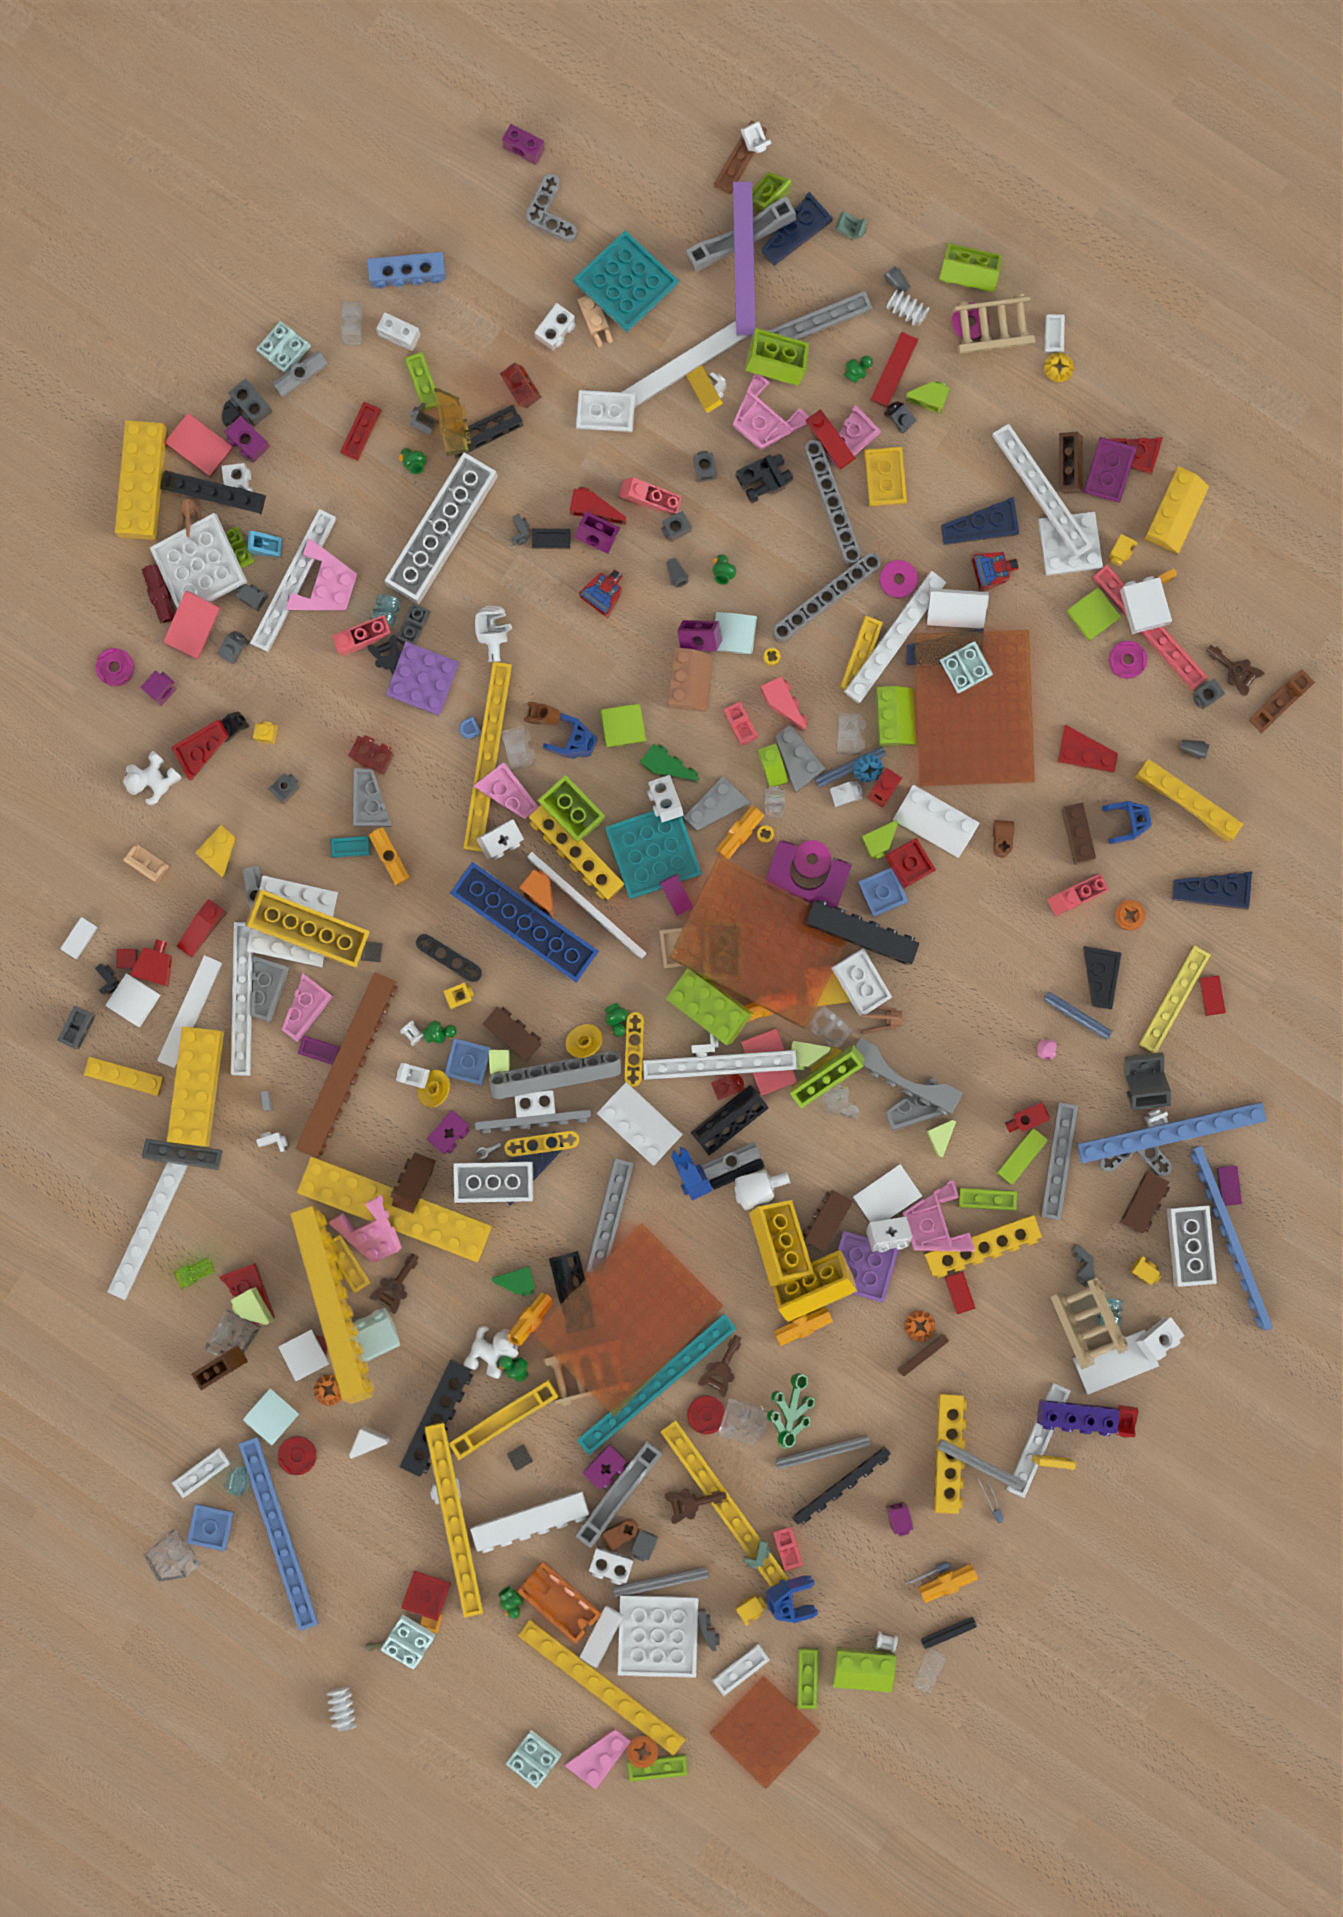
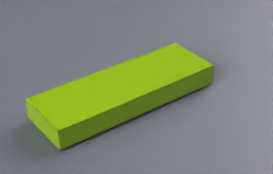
M423 352L405 357L420 403L426 404L424 411L441 406Z
M1032 1128L998 1170L997 1174L1013 1185L1048 1139Z
M959 1188L958 1207L1017 1211V1191Z
M798 1648L797 1709H817L818 1648Z
M686 1754L657 1757L654 1764L647 1768H637L627 1760L629 1782L688 1775Z

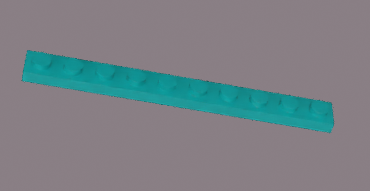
M724 1313L576 1441L590 1455L737 1329L736 1326Z

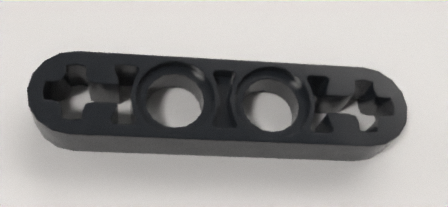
M422 934L417 938V948L470 982H477L481 979L482 970L473 962L427 934ZM426 938H428V943L432 946L434 945V942L437 943V945L432 950V954L429 953V951L431 950L429 947H421V939L425 940ZM438 948L446 950L444 958H437L436 950ZM455 958H460L463 961V965L459 969L452 966V961ZM466 963L470 964L468 966L469 969H477L478 977L470 978V973L467 971L464 974L461 973L465 969Z

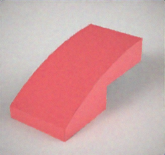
M741 702L723 710L741 746L758 738V734Z
M792 1527L773 1532L784 1571L802 1567L803 1563Z

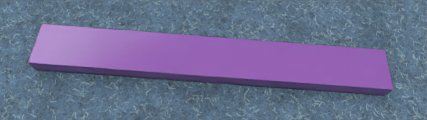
M733 182L736 336L753 335L755 330L752 182Z

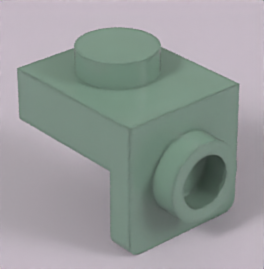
M840 212L834 230L854 240L862 237L866 232L867 220H858L846 212Z
M759 1540L756 1558L744 1556L743 1561L747 1563L748 1567L758 1568V1566H763L765 1558H769L771 1547L768 1546V1541Z

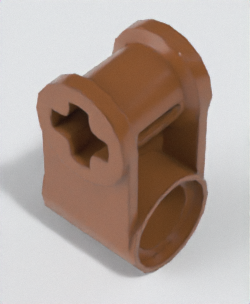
M528 702L529 708L524 721L536 725H556L561 718V713L558 709L546 704Z
M994 820L993 851L997 857L1004 858L1013 849L1014 821ZM1001 844H1004V847L1007 848L1004 852H1002V848H999Z
M628 1518L603 1531L600 1536L609 1551H613L636 1535L638 1524L634 1519ZM626 1524L629 1527L633 1526L632 1533L625 1531Z

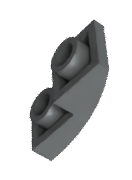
M412 603L397 636V641L403 644L408 642L416 645L430 610Z
M698 1609L703 1636L711 1650L716 1651V1645H720L719 1633H715V1628H707V1626H711L710 1614H706V1609Z

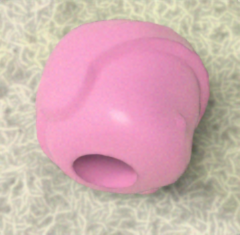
M1050 1039L1040 1040L1037 1045L1038 1056L1045 1060L1055 1058L1057 1047L1055 1041Z

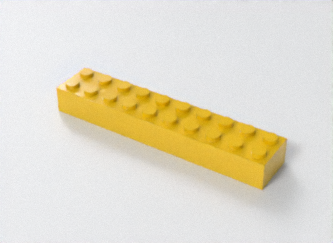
M310 1158L298 1188V1194L368 1221L375 1220V1217L365 1204L369 1200L381 1195L384 1200L382 1203L384 1210H387L389 1213L388 1221L390 1226H394L395 1231L477 1263L480 1261L493 1225L420 1198L414 1213H409L391 1206L393 1202L391 1193L394 1187L319 1158Z
M313 1206L290 1213L342 1400L349 1404H354L373 1397L372 1391H374L372 1380H368L367 1372H369V1368L361 1355L364 1353L361 1342L357 1341L358 1329L351 1319L353 1311L351 1306L347 1305V1290L345 1287H342L341 1280L343 1276L340 1268L337 1269L335 1263L338 1261L335 1250L331 1249L330 1243L333 1241L330 1232L326 1231V1216Z

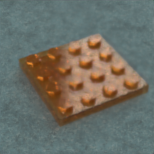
M763 1675L709 1733L767 1789L820 1733V1730Z

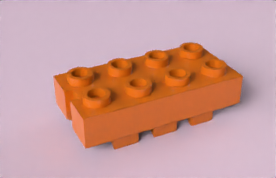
M544 1560L517 1590V1593L575 1644L586 1633L585 1626L587 1624L592 1626L602 1613Z

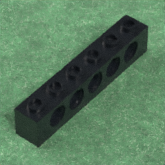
M453 1359L449 1361L399 1466L400 1468L419 1477L423 1473L427 1474L431 1463L428 1462L431 1455L428 1441L424 1438L425 1426L436 1424L432 1419L436 1413L443 1417L442 1422H444V1425H446L448 1420L452 1421L457 1411L454 1409L456 1402H461L465 1394L462 1391L464 1385H469L473 1377L471 1368ZM451 1378L459 1380L460 1385L458 1388L450 1386L449 1381ZM442 1396L450 1397L451 1404L449 1406H444L441 1403ZM416 1450H424L426 1457L424 1459L417 1458Z

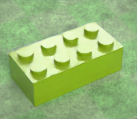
M694 967L687 968L666 998L725 1045H730L734 1042L754 1014L715 983L703 979V974Z

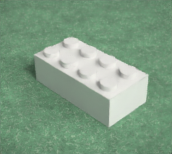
M533 1162L454 1163V1203L534 1201Z
M1209 1206L1167 1208L1174 1286L1217 1284Z

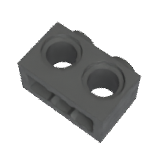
M246 378L228 392L231 396L229 401L236 409L239 407L243 411L241 415L248 423L252 422L256 426L272 413L270 406ZM241 393L248 394L245 399H239ZM259 407L258 413H250L252 408Z
M74 1006L57 1041L79 1050L96 1015L78 1006Z

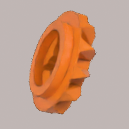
M1126 900L1117 906L1114 917L1117 924L1123 929L1135 930L1144 923L1146 913L1144 907L1139 902ZM1126 910L1129 912L1137 911L1133 915V920L1130 918L1124 920L1127 915Z
M914 1311L905 1320V1332L914 1341H926L932 1337L935 1331V1321L925 1311ZM914 1320L919 1323L923 1321L926 1332L918 1330L914 1333L917 1328Z
M327 1374L316 1381L313 1390L314 1396L319 1403L331 1406L341 1401L342 1397L335 1375ZM334 1383L332 1388L334 1394H328L324 1397L326 1390L323 1386L329 1387Z
M638 1736L631 1740L627 1747L628 1760L637 1768H647L654 1764L658 1757V1748L654 1740L647 1736ZM645 1744V1751L648 1754L644 1755L640 1760V1754L637 1751L641 1750Z

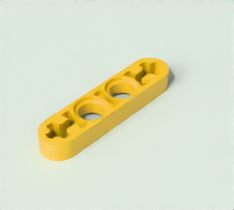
M638 1012L629 1014L626 1022L624 1078L625 1082L631 1087H637L642 1080L644 1019ZM635 1015L638 1019H641V1023H637V1029H641V1033L636 1031L629 1032V1028L633 1029V1023L630 1022V1019H633ZM631 1035H638L640 1037L638 1045L634 1046L629 1043ZM631 1054L639 1056L638 1064L632 1065L629 1063L628 1058ZM628 1067H640L639 1071L635 1070V1076L639 1077L635 1084H631V1081L627 1079L632 1073V1070L627 1071Z
M566 1131L511 1139L505 1144V1152L509 1156H521L571 1149L579 1144L580 1138L576 1132ZM569 1134L576 1137L573 1145L565 1142L563 1143L564 1147H560L559 1135H563L562 1139L568 1138ZM549 1137H555L557 1139L556 1147L549 1148L546 1145V1140ZM531 1139L538 1142V1148L534 1151L527 1148V1143ZM524 1140L526 1152L522 1153V1149H517L516 1153L513 1154L511 1150H508L512 1142L515 1145H522L520 1141Z

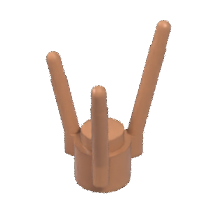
M184 499L181 501V507L179 508L178 532L182 530L183 519L186 517V536L190 537V517H194L195 513H197L199 521L203 517L200 506H196L195 499Z
M879 1005L875 1009L887 1011L886 1015L861 1014L862 1018L885 1019V1023L889 1024L862 1030V1034L896 1029V1026H902V1011H896V1008Z

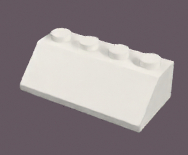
M915 785L911 787L892 820H897L899 825L957 858L960 857L979 825V822Z
M627 1082L597 1113L653 1166L683 1135Z

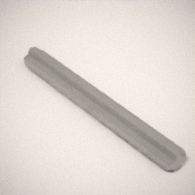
M868 1435L777 1458V1468L783 1469L870 1446V1439Z
M943 1439L937 1445L939 1450L1017 1490H1021L1024 1485L1023 1480Z
M707 1567L615 1586L613 1587L614 1596L617 1598L709 1577Z

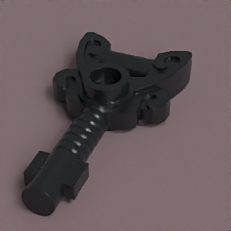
M392 635L388 642L377 647L374 645L368 646L370 653L377 659L375 661L376 667H383L386 670L390 669L392 675L402 652L397 650L398 644L395 635ZM392 648V652L389 654V656L380 655V653Z

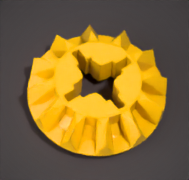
M1061 352L1052 353L1044 363L1046 376L1054 382L1067 381L1072 376L1075 368L1073 359L1068 354ZM1059 360H1060L1061 366H1064V367H1065V368H1062V370L1060 371V374H1059L1058 368L1054 367V366H1056V365L1058 364Z

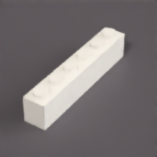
M582 1490L472 1526L470 1530L477 1552L482 1550L483 1553L494 1550L493 1546L501 1544V1547L512 1544V1540L519 1538L520 1541L531 1538L530 1534L538 1532L541 1535L549 1532L551 1527L556 1526L557 1529L565 1527L572 1520H575L576 1523L587 1519L586 1516L590 1512Z

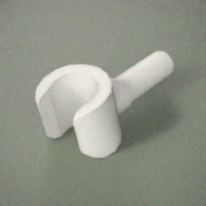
M497 1143L489 1148H479L474 1154L479 1152L483 1157L477 1161H483L489 1153L502 1146L500 1143Z

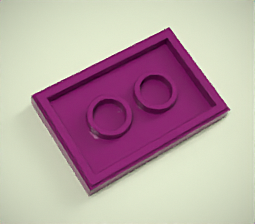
M1100 437L1083 493L1120 503L1137 447Z

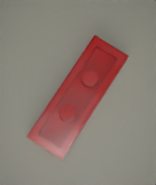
M363 402L340 451L342 455L356 461L359 460L381 413L380 408Z

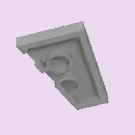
M791 725L775 736L796 793L821 774L825 767Z
M354 768L353 826L392 827L373 769Z
M722 777L683 818L696 831H699L736 810L747 806L751 802Z
M253 956L251 1016L271 1022L290 968Z
M935 1076L924 1085H937ZM916 1095L904 1098L886 1112L892 1131L944 1114L936 1110L937 1106L933 1104L927 1106L920 1102V1097Z

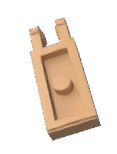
M588 296L577 299L591 336L593 335L597 346H602L598 333L603 331L606 340L609 343L613 342L602 309Z

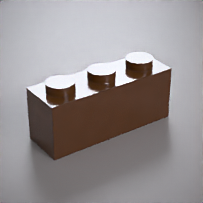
M1079 432L1059 433V490L1064 494L1083 493V436Z
M1083 802L1064 806L1061 811L1074 865L1093 861L1096 859Z
M496 1007L483 1022V1025L528 1062L542 1045L539 1042L541 1038L533 1031L529 1034L525 1030L527 1026L519 1019L515 1022L510 1018L512 1013L505 1007H502V1009Z
M415 1152L411 1159H407L404 1166L406 1171L405 1173H400L397 1181L399 1186H394L391 1197H393L391 1206L412 1214L414 1213L433 1173L436 1160Z
M1145 1171L1120 1223L1142 1234L1145 1231L1148 1232L1152 1225L1150 1220L1153 1214L1156 1215L1161 1207V1204H1159L1161 1198L1166 1197L1170 1189L1168 1187L1169 1181L1149 1171Z
M834 1190L830 1193L826 1192L821 1201L824 1205L821 1210L817 1208L812 1217L815 1221L812 1226L808 1225L803 1233V1236H805L804 1241L823 1252L826 1251L853 1201Z
M239 1345L191 1375L200 1390H203L241 1367L248 1360Z

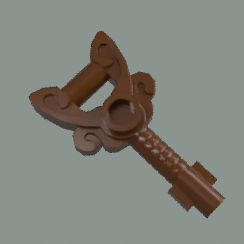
M1210 645L1206 650L1210 653L1209 656L1213 660L1217 659L1229 669L1228 683L1230 685L1235 684L1243 696L1248 695L1249 686L1254 679L1260 678L1265 674L1262 670L1250 666L1251 663L1248 659L1242 662L1237 661L1234 664L1221 653L1222 650L1217 646L1213 647ZM1249 672V675L1241 682L1242 674Z
M414 1253L410 1257L408 1256L397 1278L382 1279L380 1281L382 1287L373 1292L370 1299H380L390 1306L393 1314H396L401 1299L407 1297V1292L404 1291L405 1285L402 1282L410 1270L416 1267L418 1264L416 1261L419 1257ZM385 1290L393 1292L395 1300L383 1292Z
M734 1335L733 1339L730 1338L727 1344L729 1346L722 1361H716L714 1364L708 1363L706 1365L708 1372L699 1379L698 1385H709L719 1390L723 1398L726 1396L728 1382H732L735 1378L728 1364L735 1350L738 1351L741 1345V1337ZM711 1375H719L723 1379V1383L711 1378Z
M683 1489L680 1493H666L665 1499L671 1502L674 1512L671 1522L676 1524L686 1517L689 1520L694 1519L699 1505L712 1502L714 1504L722 1503V1500L727 1499L726 1492L718 1490L711 1492L712 1495L696 1498L693 1493L690 1494L688 1489ZM678 1500H681L684 1504V1512H681Z

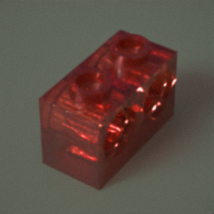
M514 362L500 373L518 405L528 408L541 398L540 393L523 366Z
M366 735L363 738L358 736L348 757L384 775L394 756L393 752H391L392 748L382 743L379 746L373 743L374 739ZM362 745L368 746V751L365 754L359 753V748ZM380 753L386 756L383 762L376 761V756Z

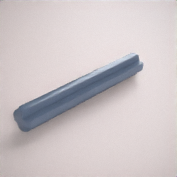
M879 747L864 755L873 754L882 758L885 757L886 752L883 747ZM862 756L816 777L817 785L822 787L853 772L856 761Z
M1047 992L1043 999L1045 1002L1104 1039H1108L1112 1034V1030L1053 993Z

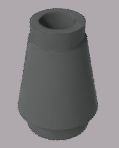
M896 266L884 275L886 282L899 292L903 290L905 293L911 287L900 268L897 269Z
M672 558L666 562L671 584L675 588L686 585L689 582L688 575L677 561V558Z
M1183 739L1180 751L1198 759H1206L1210 744H1206L1205 741Z

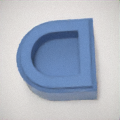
M473 716L462 721L459 726L460 734L466 739H472L482 734Z

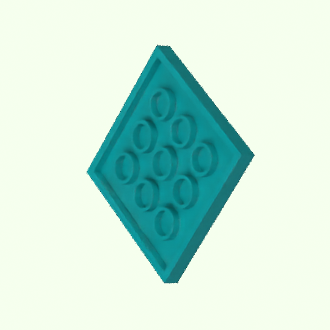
M625 230L573 278V283L628 333L679 284V280Z
M653 810L605 827L630 900L663 889L660 881L674 874L678 875L681 882L702 875L682 816L662 823L660 816L656 817Z

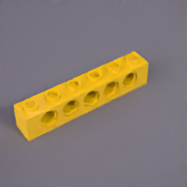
M542 805L529 816L531 821L529 825L536 832L540 830L544 834L542 838L549 845L553 843L557 848L555 852L562 859L566 857L570 861L568 865L575 873L579 871L583 875L581 879L589 887L593 885L597 889L595 893L602 901L604 899L609 901L625 886L582 839L576 842ZM546 821L554 822L553 829L546 830L544 823ZM561 834L568 837L564 844L557 842V837ZM573 848H578L581 851V854L576 858L570 855V851ZM592 862L594 864L593 870L585 871L583 869L584 863ZM598 876H605L607 878L606 884H597L596 879Z
M1030 1215L971 1236L975 1251L970 1252V1256L967 1259L961 1258V1251H929L923 1255L931 1276L936 1275L937 1278L948 1275L947 1271L954 1269L957 1272L965 1269L966 1264H980L984 1262L983 1258L991 1256V1259L1001 1256L1002 1251L1008 1249L1009 1252L1020 1249L1019 1245L1027 1243L1028 1246L1038 1243V1238H1041L1042 1235L1035 1216ZM1017 1229L1024 1231V1237L1021 1240L1015 1237ZM1000 1235L1006 1238V1243L1003 1246H999L996 1241ZM981 1242H986L988 1245V1250L984 1253H981L978 1249ZM945 1255H950L952 1258V1262L948 1266L942 1263V1258Z
M938 1393L934 1487L935 1513L959 1514V1509L963 1507L960 1489H963L964 1479L960 1477L961 1470H964V1462L955 1457L947 1458L946 1453L937 1448L939 1441L943 1439L965 1450V1438H962V1430L966 1429V1419H963V1411H966L967 1399H964L962 1394ZM950 1409H956L957 1416L954 1419L947 1417ZM953 1428L956 1430V1436L949 1439L946 1433L949 1429ZM948 1468H953L955 1471L954 1476L951 1478L945 1477V1471ZM953 1488V1496L945 1497V1489Z

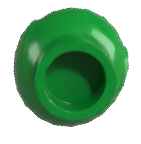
M866 355L860 359V365L856 359L849 360L845 365L846 372L844 376L855 384L858 380L864 379L867 375L866 369H872V358Z
M404 448L399 455V460L403 462L405 469L409 470L412 474L423 472L426 464V456L423 452Z
M720 554L713 559L714 566L712 568L715 576L714 580L721 585L728 584L729 580H732L737 572L736 567L728 563V557L724 554Z
M615 1003L605 1009L607 1014L605 1021L607 1025L613 1026L611 1033L616 1037H621L625 1033V1027L619 1023L627 1019L628 1013L626 1009Z
M434 1020L428 1024L427 1028L423 1029V1034L428 1043L440 1044L445 1041L446 1037L453 1039L457 1034V1029L453 1025H447L443 1030L441 1023Z
M502 1356L499 1359L498 1368L505 1369V1375L508 1378L521 1382L528 1377V1363L524 1358L519 1357L512 1360L508 1356Z
M508 1586L498 1594L500 1607L503 1610H507L506 1616L516 1619L521 1613L517 1605L523 1604V1597L517 1593V1590H513L511 1586Z

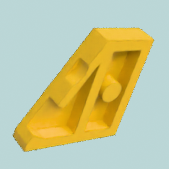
M220 825L195 853L224 878L236 838Z

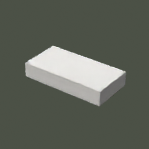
M1045 315L1044 353L1064 352L1065 315Z
M81 917L60 949L78 960L98 927Z

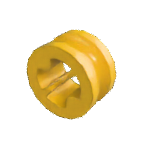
M776 648L767 649L763 656L764 662L769 666L777 665L781 658L780 652ZM773 652L776 654V661L772 660L771 662L768 660L769 656L767 654H772Z
M767 825L761 826L757 831V839L762 843L772 841L774 837L773 829ZM765 829L766 832L770 831L771 835L768 836L770 837L769 839H766L765 837L761 838L760 834H762V830Z

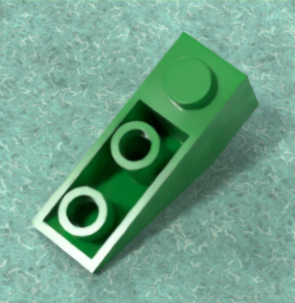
M653 744L640 761V765L655 776L665 777L670 775L671 779L694 783L699 782L698 773L691 767L688 769L682 765L683 761L678 757L674 756L672 758L668 755V750L661 744L658 746Z

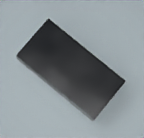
M532 529V549H570V529Z

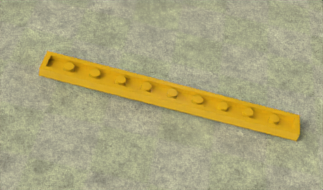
M493 662L473 786L493 771L497 765L512 664ZM475 787L472 790L463 849L483 852L476 838L486 833L491 798Z
M677 1420L673 1421L660 1431L705 1496L712 1495L711 1492L718 1490L726 1492L727 1499L722 1500V1503L714 1504L712 1502L711 1504L747 1555L756 1558L761 1538ZM771 1553L769 1558H765L763 1566H758L757 1568L770 1587L777 1585L781 1579L789 1580Z
M444 1422L425 1426L463 1615L465 1618L482 1614L483 1609Z
M531 1619L518 1634L522 1640L673 1756L684 1743L685 1738L587 1662L580 1659L578 1655Z

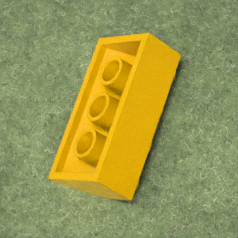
M1178 466L1172 475L1144 539L1175 554H1179L1209 485L1197 474Z
M792 1200L758 1206L749 1213L770 1287L790 1283L814 1274Z
M841 1250L812 1262L813 1275L790 1283L772 1286L777 1308L787 1322L857 1292L854 1277Z

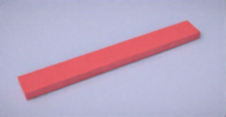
M1106 564L1092 579L1127 617L1120 593L1124 583ZM1164 627L1141 632L1192 690L1208 678Z

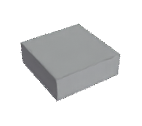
M270 1091L261 1092L260 1097L263 1110H273Z

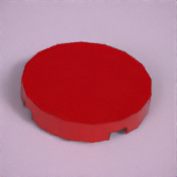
M710 1395L694 1399L689 1405L687 1412L690 1426L695 1431L704 1435L719 1431L726 1419L725 1408L722 1402Z
M294 1436L285 1440L278 1450V1463L281 1469L291 1475H303L309 1472L317 1459L313 1443L302 1436Z

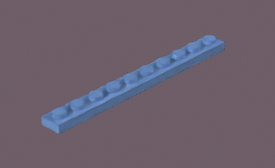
M1257 1102L1077 1143L1080 1162L1086 1163L1266 1122L1264 1106L1262 1102Z
M1202 1146L1194 1147L1191 1149V1160L1194 1165L1197 1164L1199 1171L1197 1174L1201 1183L1204 1182L1206 1190L1204 1192L1208 1201L1211 1200L1213 1208H1211L1215 1219L1218 1218L1221 1225L1218 1226L1222 1237H1225L1227 1240L1226 1249L1229 1255H1233L1235 1261L1233 1262V1267L1236 1273H1240L1242 1278L1240 1280L1241 1287L1244 1292L1247 1291L1249 1296L1247 1299L1248 1305L1251 1310L1254 1309L1256 1317H1254L1255 1323L1262 1330L1272 1329V1324Z
M256 1437L239 1443L298 1629L301 1631L319 1624L259 1438Z

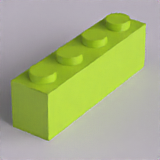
M853 1044L791 1087L790 1095L800 1108H803L862 1068L865 1058Z

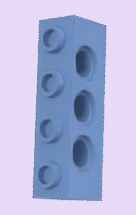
M443 252L367 259L369 281L371 287L377 289L385 288L387 285L401 287L409 283L421 285L423 282L440 283L442 280H446ZM426 266L431 268L430 271L426 273L421 271V269ZM406 268L412 270L409 274H403L402 272ZM387 270L393 271L390 276H385L384 272Z

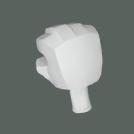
M487 605L476 613L475 618L476 636L479 643H486L488 645L489 662L501 661L499 644L508 642L506 633L512 629L511 624L499 626L495 624V619L506 616L505 610L500 606Z
M761 1170L736 1178L734 1188L737 1203L741 1204L745 1210H751L757 1205H769L770 1201L775 1197L774 1188L791 1183L789 1175L785 1172L771 1177L768 1175L767 1170Z

